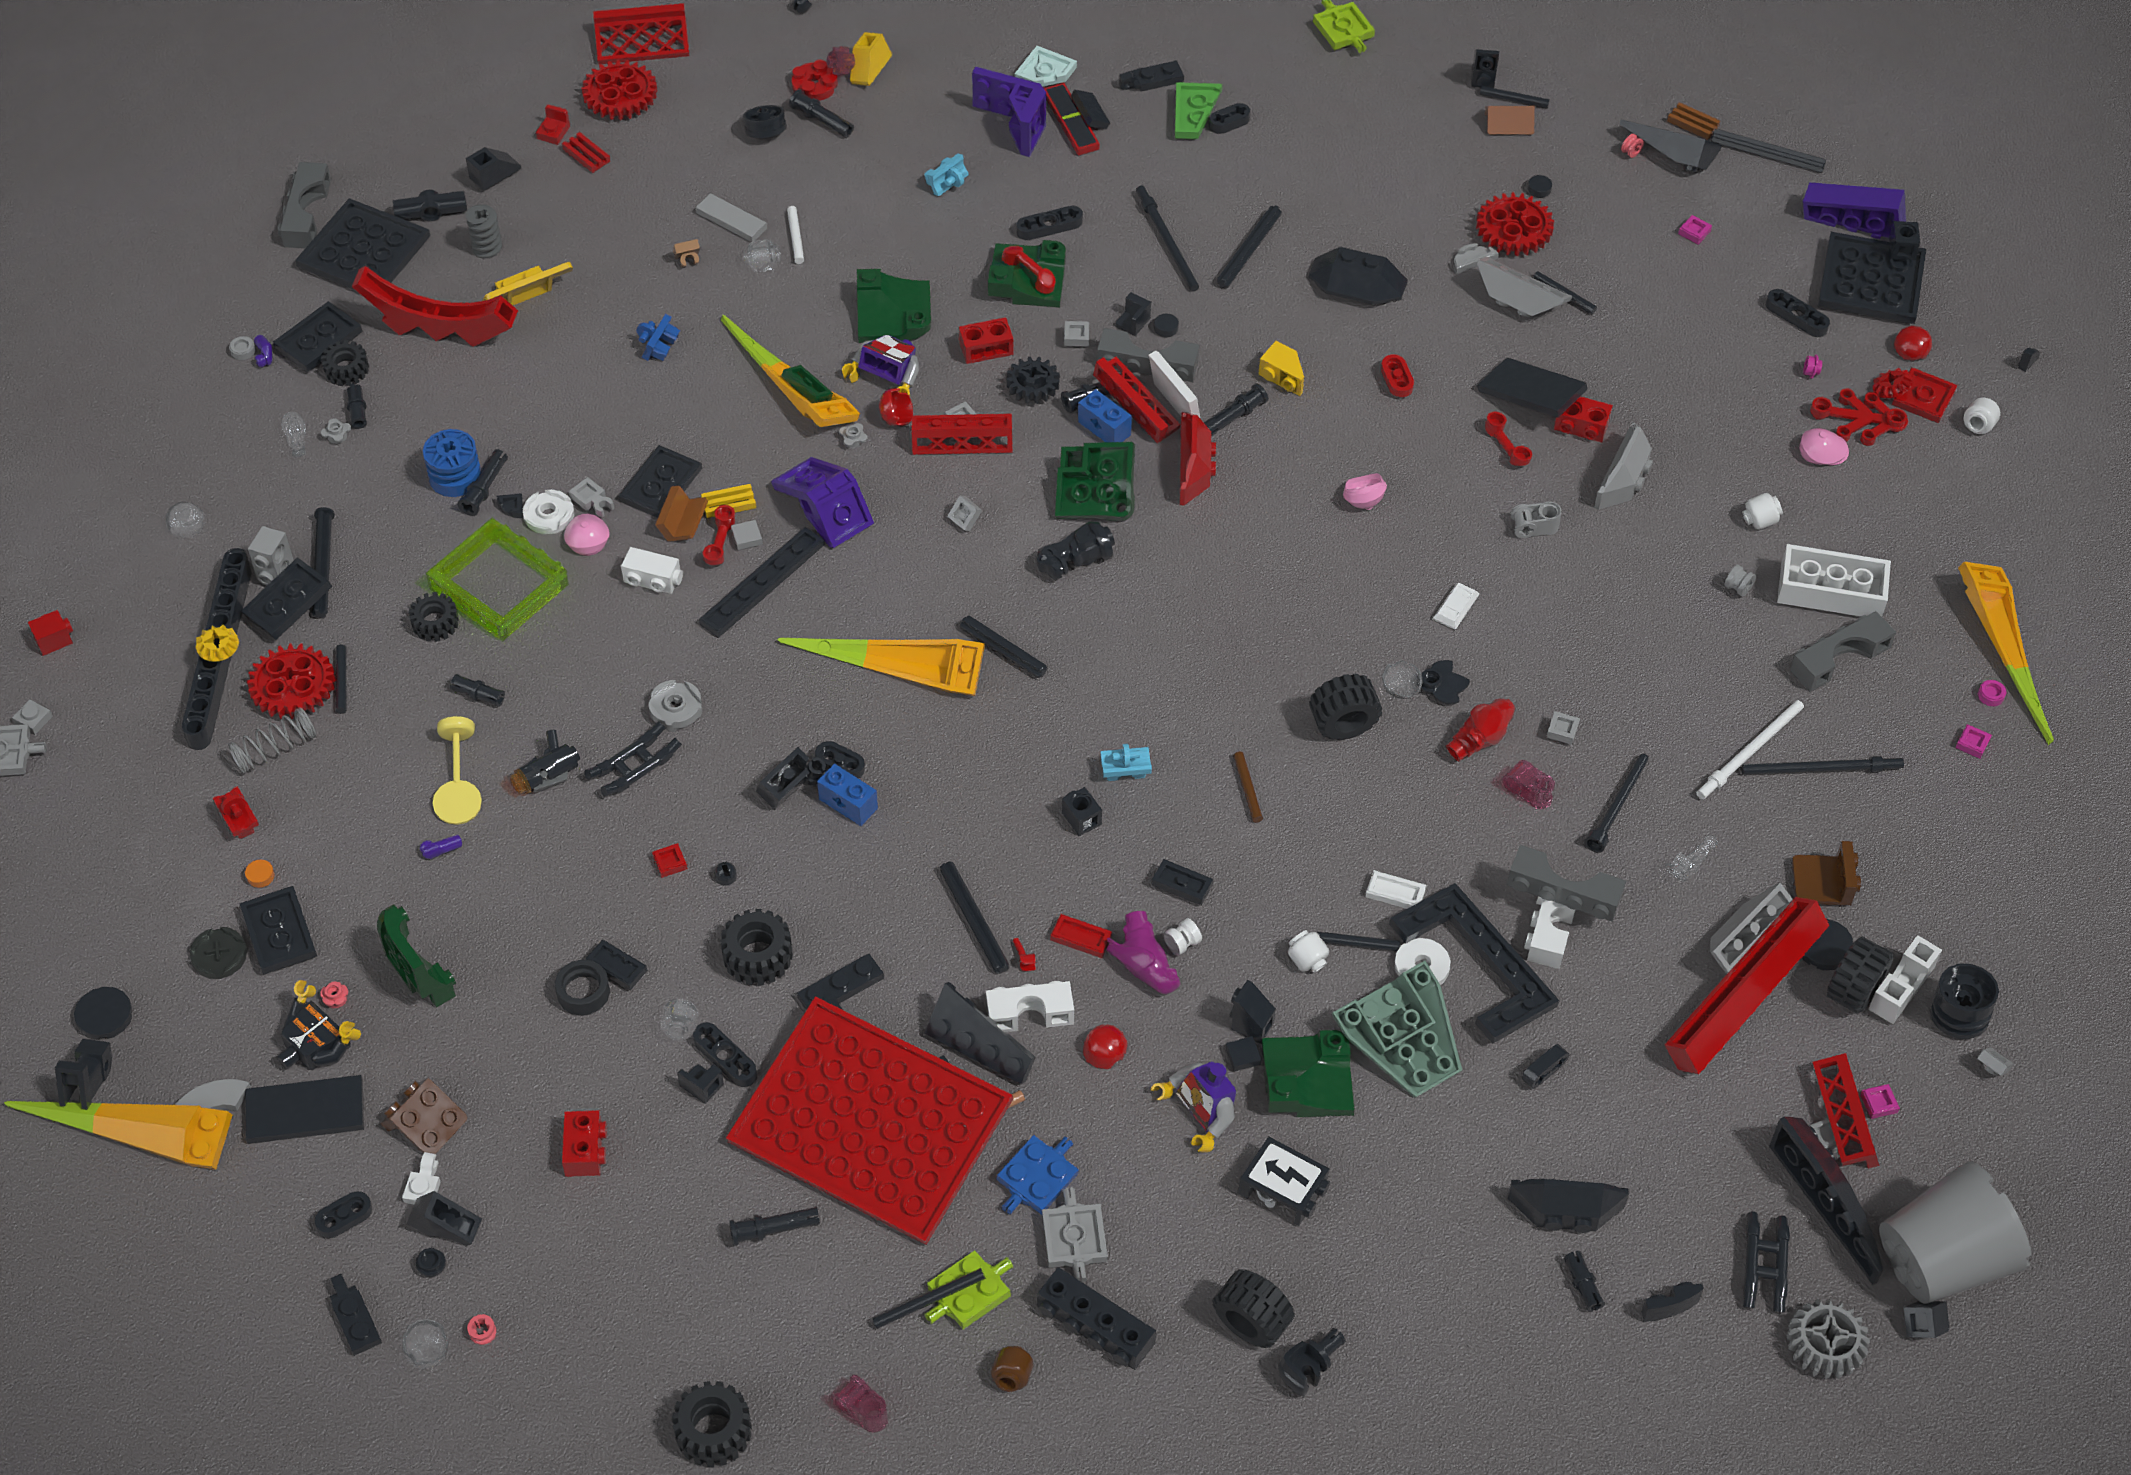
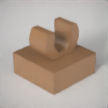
M698 239L674 244L673 253L675 259L680 258V264L683 268L686 267L685 259L687 257L693 258L694 264L698 265L699 257L697 254H699L700 250Z

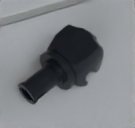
M1330 1329L1317 1343L1310 1339L1301 1341L1282 1357L1278 1365L1279 1375L1283 1382L1297 1395L1305 1397L1308 1392L1309 1385L1305 1375L1311 1377L1315 1386L1318 1385L1321 1375L1320 1371L1325 1372L1331 1366L1329 1356L1341 1345L1345 1344L1346 1340L1341 1332L1335 1336L1338 1329Z

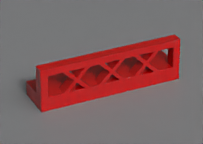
M1103 357L1096 362L1093 376L1132 415L1157 444L1180 429L1181 424L1117 357L1110 361ZM1114 366L1121 372V375L1115 370ZM1147 403H1150L1154 407V409H1152ZM1164 420H1166L1171 426L1168 427Z
M1012 414L912 415L913 455L1013 453ZM1007 436V444H996L992 440L996 437ZM947 437H953L957 440L954 445H946L942 441ZM971 437H979L982 440L978 445H971L967 441ZM917 438H928L932 443L928 446H917Z
M1846 1053L1813 1061L1812 1063L1842 1165L1845 1166L1866 1160L1868 1169L1880 1166ZM1838 1065L1839 1073L1833 1081L1822 1076V1068ZM1841 1079L1843 1082V1086L1838 1084ZM1835 1089L1845 1093L1847 1096L1841 1106L1829 1100ZM1848 1104L1850 1106L1851 1111L1846 1109ZM1842 1114L1854 1119V1123L1848 1131L1838 1127L1836 1124ZM1856 1129H1857L1858 1136L1854 1135V1132H1855ZM1840 1134L1845 1136L1842 1141L1840 1138ZM1851 1139L1861 1144L1863 1152L1846 1156L1844 1148Z

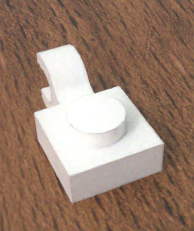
M424 1152L421 1159L420 1173H410L402 1196L404 1203L414 1205L418 1197L432 1191L438 1192L441 1181L439 1177L434 1176L439 1163L435 1160L436 1154Z

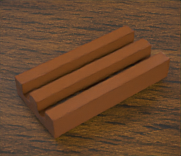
M1680 102L1673 109L1672 113L1668 115L1667 122L1709 140L1714 130L1720 124V120Z

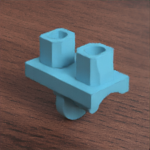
M958 153L952 158L946 157L941 161L940 167L935 170L930 169L924 173L926 183L932 187L934 195L940 196L952 186L960 187L964 184V178L969 174L964 166L962 154Z
M1122 744V749L1101 751L1103 778L1106 777L1108 781L1118 780L1121 776L1131 775L1135 779L1145 778L1146 774H1152L1149 747L1129 749V744Z

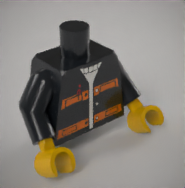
M299 980L294 985V992L298 998H294L281 1032L286 1049L276 1058L285 1069H289L297 1061H300L309 1070L338 1063L347 1049L351 1047L350 1040L355 1041L361 1037L360 1030L352 1029L355 1023L345 1021L339 1026L313 1001L307 1002V998H311L316 994V988L313 985H308L304 992L307 983L304 980Z

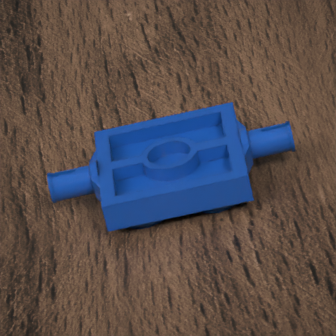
M1033 1135L1001 1170L996 1180L1004 1185L1012 1195L1002 1205V1209L1005 1212L1007 1210V1214L1011 1215L1020 1203L1031 1206L1041 1215L1043 1209H1048L1078 1175L1079 1169L1068 1162L1063 1156L1073 1146L1072 1141L1068 1140L1067 1137H1063L1058 1145L1053 1148Z

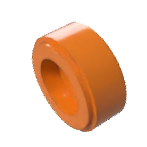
M255 860L245 870L248 883L256 888L269 885L275 876L271 863L266 860Z

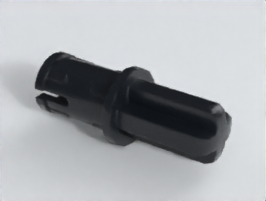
M352 383L347 388L348 402L346 406L350 412V424L352 427L362 429L367 425L365 416L367 404L363 400L362 386Z

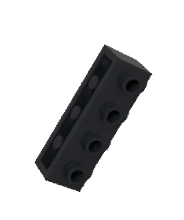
M1057 1267L1037 1293V1307H1039L1041 1313L1048 1318L1054 1317L1062 1322L1069 1332L1073 1334L1079 1333L1088 1339L1090 1345L1095 1349L1105 1350L1122 1366L1126 1367L1128 1365L1136 1370L1156 1343V1330L1059 1267Z

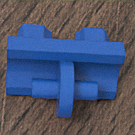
M665 314L656 329L654 328L655 323L653 321L638 325L636 328V332L640 336L638 340L641 343L649 341L641 358L648 361L653 356L664 361L671 347L660 340L664 339L674 344L680 333L678 328L670 324L671 316Z

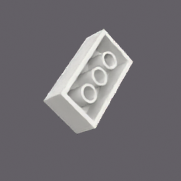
M1787 544L1781 562L1777 603L1855 616H1868L1876 611L1882 617L1888 601L1891 561Z

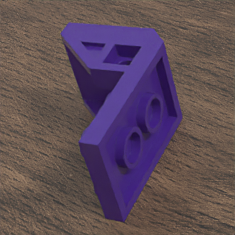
M975 66L972 72L973 107L1012 117L1009 121V131L1020 154L1030 157L1046 127V91L1039 83Z
M810 457L771 481L774 490L798 498L805 516L829 547L835 548L874 524L859 485L846 468Z

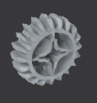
M1831 1298L1826 1301L1825 1305L1819 1299L1814 1301L1813 1306L1807 1302L1802 1310L1798 1309L1795 1312L1794 1318L1789 1322L1788 1327L1790 1330H1788L1786 1335L1787 1340L1790 1341L1788 1350L1795 1352L1793 1356L1794 1361L1803 1360L1802 1370L1808 1367L1813 1369V1376L1817 1375L1819 1371L1823 1372L1825 1379L1830 1378L1831 1373L1837 1379L1841 1378L1843 1373L1850 1375L1855 1368L1861 1367L1863 1359L1868 1354L1867 1348L1870 1344V1338L1866 1337L1868 1327L1861 1326L1863 1322L1862 1317H1853L1854 1308L1848 1311L1843 1309V1301L1837 1306H1833ZM1823 1322L1822 1326H1813L1812 1329L1806 1328L1813 1323ZM1850 1350L1843 1355L1833 1356V1353L1836 1351Z

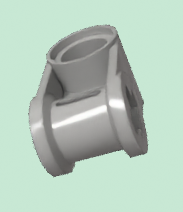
M1555 502L1521 504L1515 506L1510 512L1511 518L1516 524L1514 529L1515 535L1519 538L1552 535L1559 530L1561 507Z

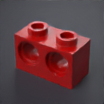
M1006 317L959 326V344L966 364L1014 355V338Z
M1580 396L1559 418L1556 417L1554 430L1603 442L1613 405Z

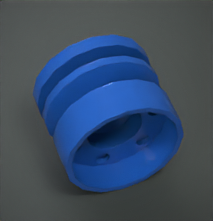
M447 429L433 434L425 442L422 451L430 486L436 493L443 496L459 497L466 495L468 485L476 481L481 473L474 439L462 430Z

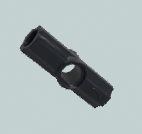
M427 189L422 191L418 197L392 200L394 214L401 219L422 217L425 221H436L442 214L467 211L464 191L439 194L435 190Z

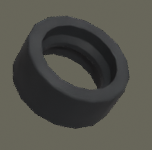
M582 959L568 963L557 973L554 982L559 1004L565 1011L574 1015L593 1014L600 1010L609 998L610 988L607 973L601 965L591 960ZM585 976L592 977L598 981V990L589 997L581 999L572 998L566 993V986L576 978Z

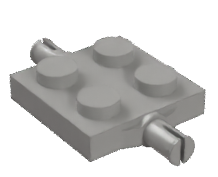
M28 724L0 726V776L25 774L27 759L30 753L47 752L46 742H29L31 730Z
M1070 1187V1198L1068 1188L1063 1190L1065 1205L1042 1210L1049 1268L1073 1267L1074 1277L1080 1281V1272L1081 1282L1084 1283L1087 1281L1085 1265L1108 1261L1101 1204L1083 1205L1076 1203L1075 1188Z

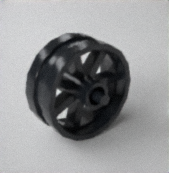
M762 105L746 111L743 114V122L747 136L752 138H768L785 131L787 124L784 119V109L777 105Z

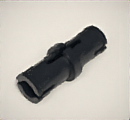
M455 674L451 680V683L455 684L450 685L451 690L469 695L472 700L478 701L479 699L497 707H500L504 701V697L500 695L505 696V691L485 685V682L482 680L474 681L459 674Z
M1576 1251V1257L1574 1252H1571L1564 1257V1261L1574 1279L1572 1284L1576 1290H1579L1587 1311L1593 1312V1306L1595 1311L1604 1307L1605 1302L1595 1284L1596 1277L1594 1273L1589 1271L1582 1252Z

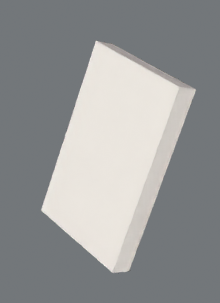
M1158 351L1149 354L1154 385L1180 416L1181 412L1196 414L1200 418L1197 397Z

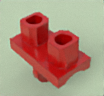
M238 786L225 795L213 797L216 807L234 837L238 835L239 839H242L254 833L253 828L259 826L258 820Z

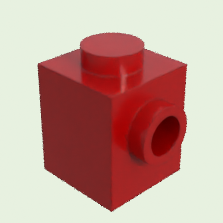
M58 610L28 622L43 656L73 644L69 633L74 632L68 618L62 619Z

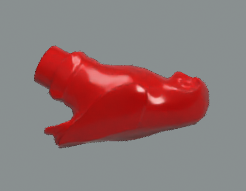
M1498 698L1493 700L1491 704L1476 705L1470 711V716L1464 722V725L1452 737L1453 740L1446 745L1450 755L1460 762L1466 756L1470 757L1475 752L1498 744L1505 736L1508 724L1514 716V704L1509 699Z

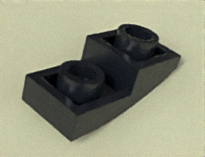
M1681 1282L1673 1285L1669 1297L1654 1295L1646 1298L1641 1311L1643 1322L1666 1319L1690 1309L1699 1302L1704 1289L1703 1284Z

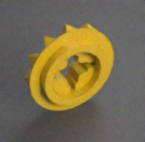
M212 625L210 630H202L201 636L196 637L195 647L201 658L217 662L231 657L236 652L239 646V639L233 628L228 629L224 625L216 628ZM215 638L220 640L219 648L214 645Z

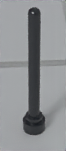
M1642 753L1638 756L1599 827L1589 831L1584 840V844L1589 850L1601 853L1606 848L1609 842L1607 833L1649 760L1647 754Z

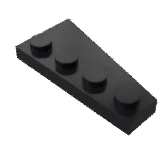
M950 982L944 984L924 1034L1019 1084L1026 1082L1036 1058L1009 1033H1004L996 1026L997 1023L989 1016L986 1017L980 1012L969 998H964L956 991V987Z

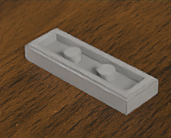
M711 193L696 206L697 214L752 243L767 229V223Z

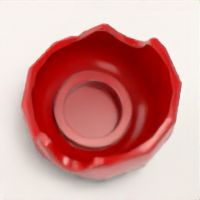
M1908 326L1897 334L1894 346L1897 354L1905 360L1925 359L1932 350V338L1924 328Z
M899 388L886 390L879 402L881 417L890 426H904L912 421L913 404L908 393L899 392Z
M1101 1024L1091 1029L1087 1034L1082 1053L1086 1061L1095 1068L1110 1069L1116 1062L1123 1060L1128 1042L1124 1033L1116 1026Z

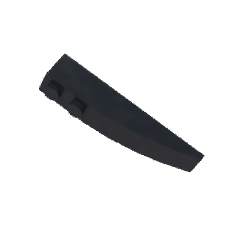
M1787 1116L1780 1118L1769 1145L1770 1149L1871 1284L1878 1283L1883 1272V1266L1875 1238L1866 1215L1851 1185L1836 1163L1833 1153L1823 1146L1818 1139L1815 1129L1808 1126L1803 1118Z

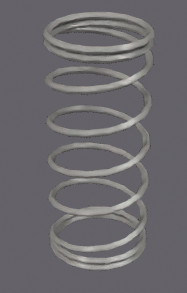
M299 707L294 712L297 726L289 717L282 716L281 721L284 733L275 723L270 722L268 728L271 739L264 731L256 729L255 735L258 746L250 737L243 735L242 743L245 753L236 743H228L229 750L243 773L246 774L249 771L246 761L254 769L246 748L245 738L253 744L267 763L259 741L258 731L266 737L277 755L280 756L272 734L271 724L278 729L291 749H293V745L287 734L284 718L294 726L305 743L306 739L299 721L307 735L312 739L316 738L315 729L302 708Z

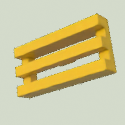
M751 484L701 494V497H705L708 500L705 508L707 518L715 517L714 512L719 507L718 505H729L733 507L735 512L756 508Z

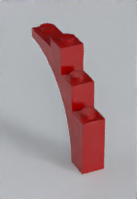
M366 266L359 269L352 288L384 314L382 321L398 335H402L419 326L435 341L456 332L474 347L511 329L518 310L501 295L489 300L472 303H453L416 295L381 278Z

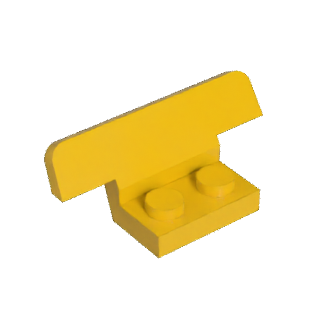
M571 262L563 263L545 271H542L540 266H536L495 282L496 290L486 294L482 301L501 295L510 304L516 305L551 291L553 278L573 271Z

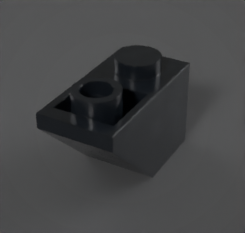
M1475 50L1471 87L1486 86L1494 88L1499 51Z
M487 147L466 158L469 179L483 191L521 169V165L508 153Z
M1247 980L1242 989L1238 987L1231 998V1003H1233V1008L1230 1012V1017L1232 1018L1231 1030L1245 1037L1253 1036L1255 1042L1262 1044V1038L1267 1036L1274 1024L1276 1008L1253 982Z

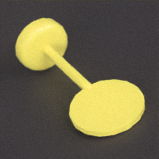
M457 716L444 718L437 724L439 736L445 740L453 741V781L439 787L433 798L435 814L440 820L454 825L467 823L475 818L482 804L480 792L475 785L460 780V741L473 736L475 723L468 718Z

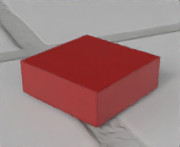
M678 843L652 851L661 878L687 870V863Z

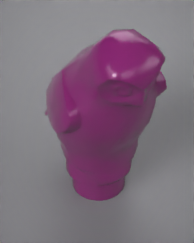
M1134 911L1126 914V925L1123 928L1125 942L1119 944L1111 938H1107L1109 942L1107 951L1117 958L1135 977L1148 984L1160 994L1167 995L1174 992L1180 987V979L1177 976L1176 969L1169 967L1167 956L1155 939L1153 925L1148 921L1147 913L1145 911Z

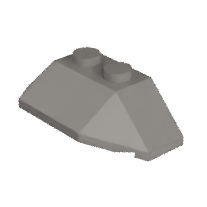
M1489 257L1478 260L1477 265L1489 296L1495 298L1496 303L1501 306H1512L1518 309L1517 313L1530 317L1564 304L1572 298L1571 295L1563 293Z
M1631 422L1597 492L1594 508L1603 509L1631 501L1635 492L1641 491L1645 481L1643 475L1649 474L1653 460H1650L1652 448L1638 424Z
M1781 883L1773 885L1744 903L1711 937L1710 952L1726 974L1729 973L1792 902L1793 899Z

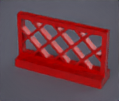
M684 3L593 11L598 65L608 64V61L616 63L617 60H620L622 63L626 60L633 62L690 56ZM682 25V28L677 33L668 29L670 26ZM647 28H659L654 35L646 31ZM625 30H636L631 37L623 33ZM600 32H613L608 39L600 35ZM664 32L671 36L666 43L658 39ZM641 34L649 39L643 46L635 41ZM617 37H621L626 41L620 48L612 43ZM677 40L684 45V49L674 50L670 46ZM653 43L661 47L655 52L648 50ZM630 45L638 49L633 54L625 52ZM607 47L616 51L611 56H602V52Z

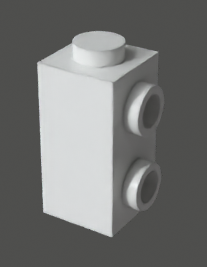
M630 547L621 565L623 582L632 586L649 588L656 592L672 594L675 586L680 585L683 577L679 559Z

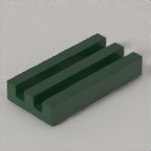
M802 365L783 369L781 377L811 403L831 400L833 396L832 391Z

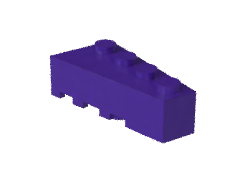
M1809 182L1803 199L1804 219L1832 227L1841 225L1847 228V231L1854 233L1857 230L1871 233V237L1880 239L1881 236L1889 238L1894 221L1906 222L1905 190Z

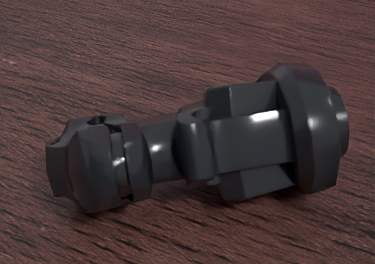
M1087 522L1060 542L1039 548L1037 552L1038 569L1040 572L1047 573L1053 580L1062 578L1063 574H1068V562H1073L1075 567H1079L1082 564L1090 565L1101 557L1103 560L1112 559V546L1115 545L1113 534L1108 526L1103 527L1099 522Z

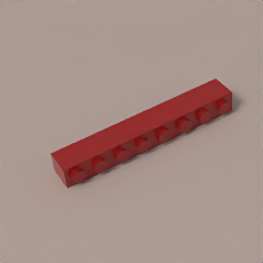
M1795 897L1666 1042L1665 1047L1678 1070L1699 1075L1829 927V923L1817 900Z

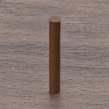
M1239 751L1234 753L1233 757L1252 821L1258 823L1263 820V816L1244 753Z

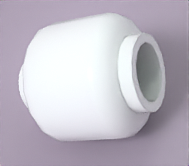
M1985 397L1978 398L1965 411L1964 424L1973 433L1986 434L1996 425L2000 419L2001 412L1999 406L1993 400Z
M1764 493L1747 500L1746 510L1742 511L1747 525L1752 524L1754 528L1761 530L1778 523L1783 511L1776 496L1772 497L1769 493Z
M1305 930L1289 941L1288 955L1300 971L1312 970L1315 973L1327 964L1325 959L1329 955V948L1318 933H1308Z

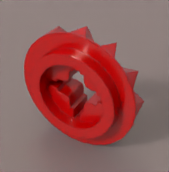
M1897 368L1891 371L1889 369L1888 372L1880 373L1879 377L1873 380L1874 385L1872 388L1874 393L1878 394L1881 398H1894L1907 392L1912 386L1913 379L1908 370Z

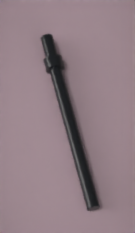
M1138 186L1136 191L1142 201L1141 206L1146 213H1149L1190 290H1198L1199 285L1159 214L1156 201L1148 194L1145 186Z
M1870 756L1869 759L1742 764V774L1850 770L1882 772L1883 769L1904 768V759Z

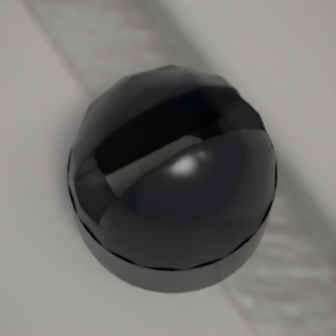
M793 0L792 2L793 9L797 10L798 13H805L812 6L808 0Z
M725 861L716 866L714 874L718 884L728 886L736 881L737 872L732 863ZM723 870H728L729 876L725 877Z

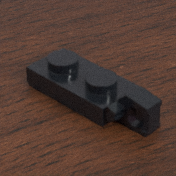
M1177 60L1119 74V85L1122 91L1135 88L1142 92L1174 85L1176 82H1184V74Z
M342 1273L330 1278L336 1294L330 1296L331 1305L353 1355L355 1356L381 1344V1338L360 1291H357L355 1285L348 1288Z

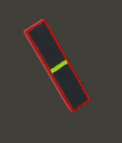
M1061 83L1044 88L1046 91V101L1077 155L1099 150L1100 143L1071 98V93L1066 84Z

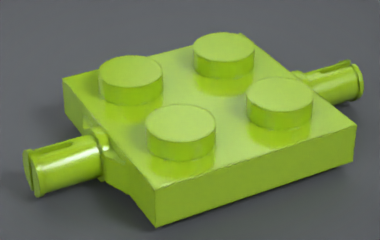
M1322 0L1321 4L1326 10L1313 15V23L1332 48L1336 50L1348 45H1354L1359 53L1364 52L1367 46L1362 41L1374 37L1375 29L1355 3L1334 5L1331 0Z
M974 1250L927 1283L928 1290L932 1291L979 1268H982L986 1279L939 1300L936 1307L925 1313V1317L933 1324L946 1314L955 1319L962 1329H965L1011 1297L1010 1289L1003 1283L1000 1276L1013 1268L1012 1262L1005 1257L995 1266H991Z

